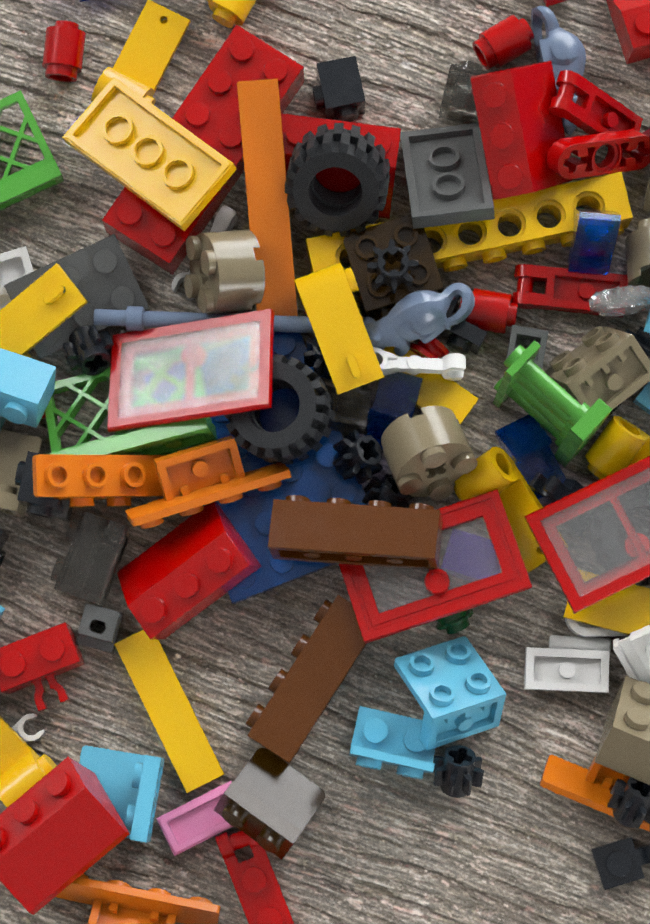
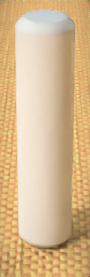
M551 635L549 637V648L611 651L612 642L610 638Z

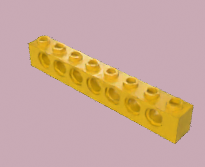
M622 172L561 184L533 193L493 200L495 219L425 227L424 229L427 238L437 240L441 246L439 251L433 253L437 268H443L444 272H453L466 268L468 266L467 262L483 259V263L490 264L506 259V254L522 251L523 255H533L546 250V245L561 242L562 247L575 246L583 243L585 237L600 234L602 239L616 237L623 234L624 229L628 228L633 215ZM581 205L591 206L595 210L597 217L590 220L583 219L577 213L576 208ZM549 213L556 218L558 225L553 228L543 227L538 222L537 216ZM505 221L512 222L517 226L519 233L515 236H505L499 231L498 225ZM350 229V233L356 231L355 229ZM464 230H472L478 234L480 241L473 245H467L459 239L458 234ZM340 232L332 233V237L322 235L306 239V251L311 273L337 264L343 257L347 256L343 244L344 237H341Z

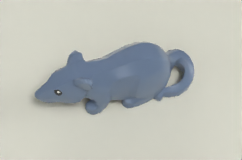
M546 6L533 8L531 11V26L534 34L533 40L537 63L551 60L555 84L559 72L562 70L573 71L583 76L586 52L582 42L574 34L560 28L556 16L550 8ZM543 22H544V24H545V29H546V38H545V39H542V23H543ZM574 94L572 100L575 103L578 97L576 94ZM562 118L564 131L571 135L577 126Z
M460 282L449 285L442 293L431 290H418L402 298L387 316L378 321H374L373 318L366 316L363 318V322L373 347L384 350L385 347L393 346L395 347V354L401 357L410 350V341L420 339L426 344L445 329L450 330L451 326L464 321L471 314L475 306V297L470 287ZM459 296L462 297L460 309L454 315L447 318L446 313L452 300Z

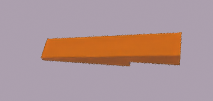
M278 78L237 82L249 229L254 233L260 245V248H253L256 260H263L265 267L264 296L261 303L256 304V311L272 309L274 315L298 316L289 206L287 203L288 194L285 193L286 170Z

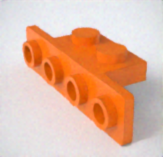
M229 435L153 459L164 498L127 509L125 513L133 527L140 526L141 529L152 528L162 524L164 517L177 513L180 516L194 515L204 509L203 505L219 501L220 504L235 502L243 497L244 492L258 488V491L276 489L282 485V480L292 476L290 469L281 462L244 472L235 437Z
M34 455L32 458L33 494L35 497H54V499L69 500V507H94V500L107 499V507L132 506L131 499L163 497L153 459L165 455Z
M549 755L540 781L541 787L614 817L613 808L607 806L612 796L610 792L618 778L627 783L630 778L629 776L595 763L596 755L589 769L557 756ZM643 820L639 828L650 832V824Z
M85 874L78 877L56 896V898L92 905L88 924H176V922L183 924H218L221 908L219 905L213 904L210 900L203 897H190L187 899L172 896L168 891L159 888H151L147 891L133 888L120 880H109L107 882L93 880Z

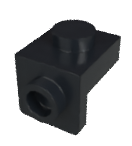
M460 296L454 298L450 303L446 313L447 318L454 314L460 303ZM464 320L451 326L450 330L445 329L439 335L448 339L446 344L460 353L468 354L471 351L478 354L485 341L487 332Z
M28 451L26 462L20 461L16 470L15 485L20 486L17 500L23 506H27L26 513L51 518L52 512L63 513L64 504L60 500L34 496L32 458L40 453Z

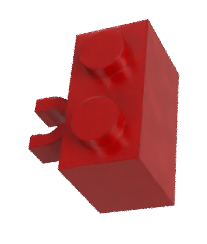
M64 622L0 647L1 692L9 695L34 685V701L38 711L41 712L48 709L44 701L46 689L43 681L47 680L50 689L58 693L60 703L69 701L66 689L58 683L56 676L85 665L79 646L76 644L77 641L72 627Z

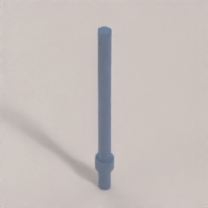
M127 306L126 310L94 309V325L126 326V330L143 331L144 327H163L235 314L208 315L207 313L145 311L143 306ZM274 315V332L314 333L309 318L306 316Z

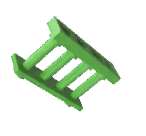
M534 340L525 349L520 344L503 363L508 369L494 386L497 393L493 404L499 408L509 397L556 438L554 443L559 448L553 458L565 468L592 439L612 409L600 398L591 407L585 402L581 405L534 363L541 345Z

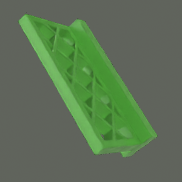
M21 90L0 100V116L3 110L17 103L24 114L19 132L0 126V132L16 137L10 158L0 156V162L7 164L3 178L0 179V211L64 181ZM27 125H29L34 137L25 134ZM22 140L38 145L45 158L30 166L15 161ZM13 166L22 169L10 175Z
M186 347L135 360L134 376L137 372L148 370L155 376L143 393L133 388V395L139 398L133 408L146 406L147 403L150 405L160 404L151 397L163 380L178 388L169 402L182 400L186 394V377L181 383L167 374L175 362L182 361V352ZM108 367L98 375L81 374L55 381L54 393L45 409L51 447L50 454L168 455L218 439L216 427L212 423L211 417L135 428L130 431H116L114 435L108 437L98 434L96 431L108 415L109 397L105 403H102L90 396L98 383L110 381L111 367ZM202 367L196 369L195 398L207 397ZM71 391L77 394L78 397L65 414L56 409L54 395ZM86 400L100 408L88 427L74 419ZM57 416L62 419V420L59 422V424H58ZM70 424L84 432L76 445L62 448L61 436Z

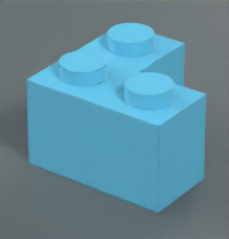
M0 348V431L6 419L15 424H25L37 428L54 393L56 366Z

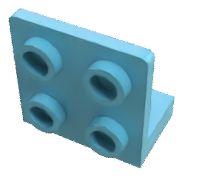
M462 636L395 658V669L424 711L419 740L427 751L499 726L506 692L467 637Z
M359 706L349 756L357 757L355 765L375 770H381L382 763L398 766L397 775L421 780L424 772L430 774L434 771L435 764L433 763L436 748L427 751L419 740L422 720Z
M83 746L79 764L91 770L97 776L130 833L126 838L134 841L150 842L165 759Z

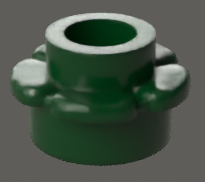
M470 609L438 619L435 627L437 630L445 629L447 634L457 633L470 625L468 618L474 612Z

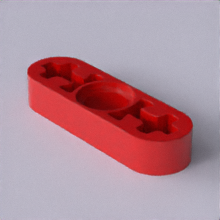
M629 129L561 138L550 147L547 154V165L550 170L565 179L640 170L650 163V137L638 130ZM607 144L608 152L603 161L596 164L595 154L597 150ZM622 149L626 151L632 150L631 155L623 152ZM571 153L575 154L578 157H581V160L577 157L570 158Z

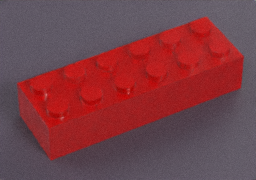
M236 25L172 119L234 163L237 170L185 231L124 187L102 219L106 233L109 235L115 234L117 240L173 275L187 255V238L203 232L244 171L237 82L278 78L281 113H284L304 83V66Z

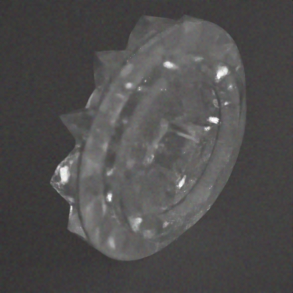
M629 285L604 289L591 296L589 299L590 310L598 312L600 316H623L642 312L648 309V305H650V288L644 285Z

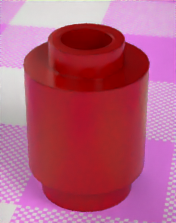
M510 15L481 32L479 39L474 41L472 46L478 60L486 70L494 66L499 69L532 49L531 40L534 39V34L524 18L518 20L514 15Z
M59 20L55 22V26L46 28L42 67L46 69V78L59 82L77 81V73L82 72L86 33L79 30V24Z
M477 288L473 289L475 306L465 321L484 331L501 334L506 333L507 326L512 327V325H515L519 304L511 302L512 294Z

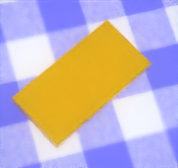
M116 77L111 79L62 137L68 145L183 231L189 227L237 170L234 163Z

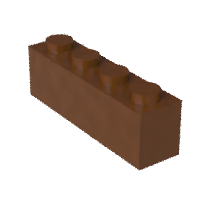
M289 495L286 496L285 500L273 499L268 549L273 559L433 570L439 569L443 521L440 510H434L433 506L424 503H413L409 505V508L392 507L391 503L379 500L369 501L367 505L351 504L349 500L343 498H329L326 502H312L304 496Z
M337 595L333 603L327 599L324 601L313 619L319 625L312 636L302 635L291 652V655L297 658L288 672L281 668L268 690L274 693L266 707L258 704L245 724L251 728L247 735L249 738L289 764L367 645L364 643L352 603L340 595Z

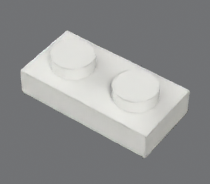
M526 647L524 690L607 694L609 693L610 651Z

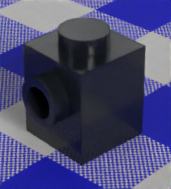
M356 56L316 63L318 85L312 86L316 110L324 109L326 119L346 122L354 121L360 114H365L366 101Z

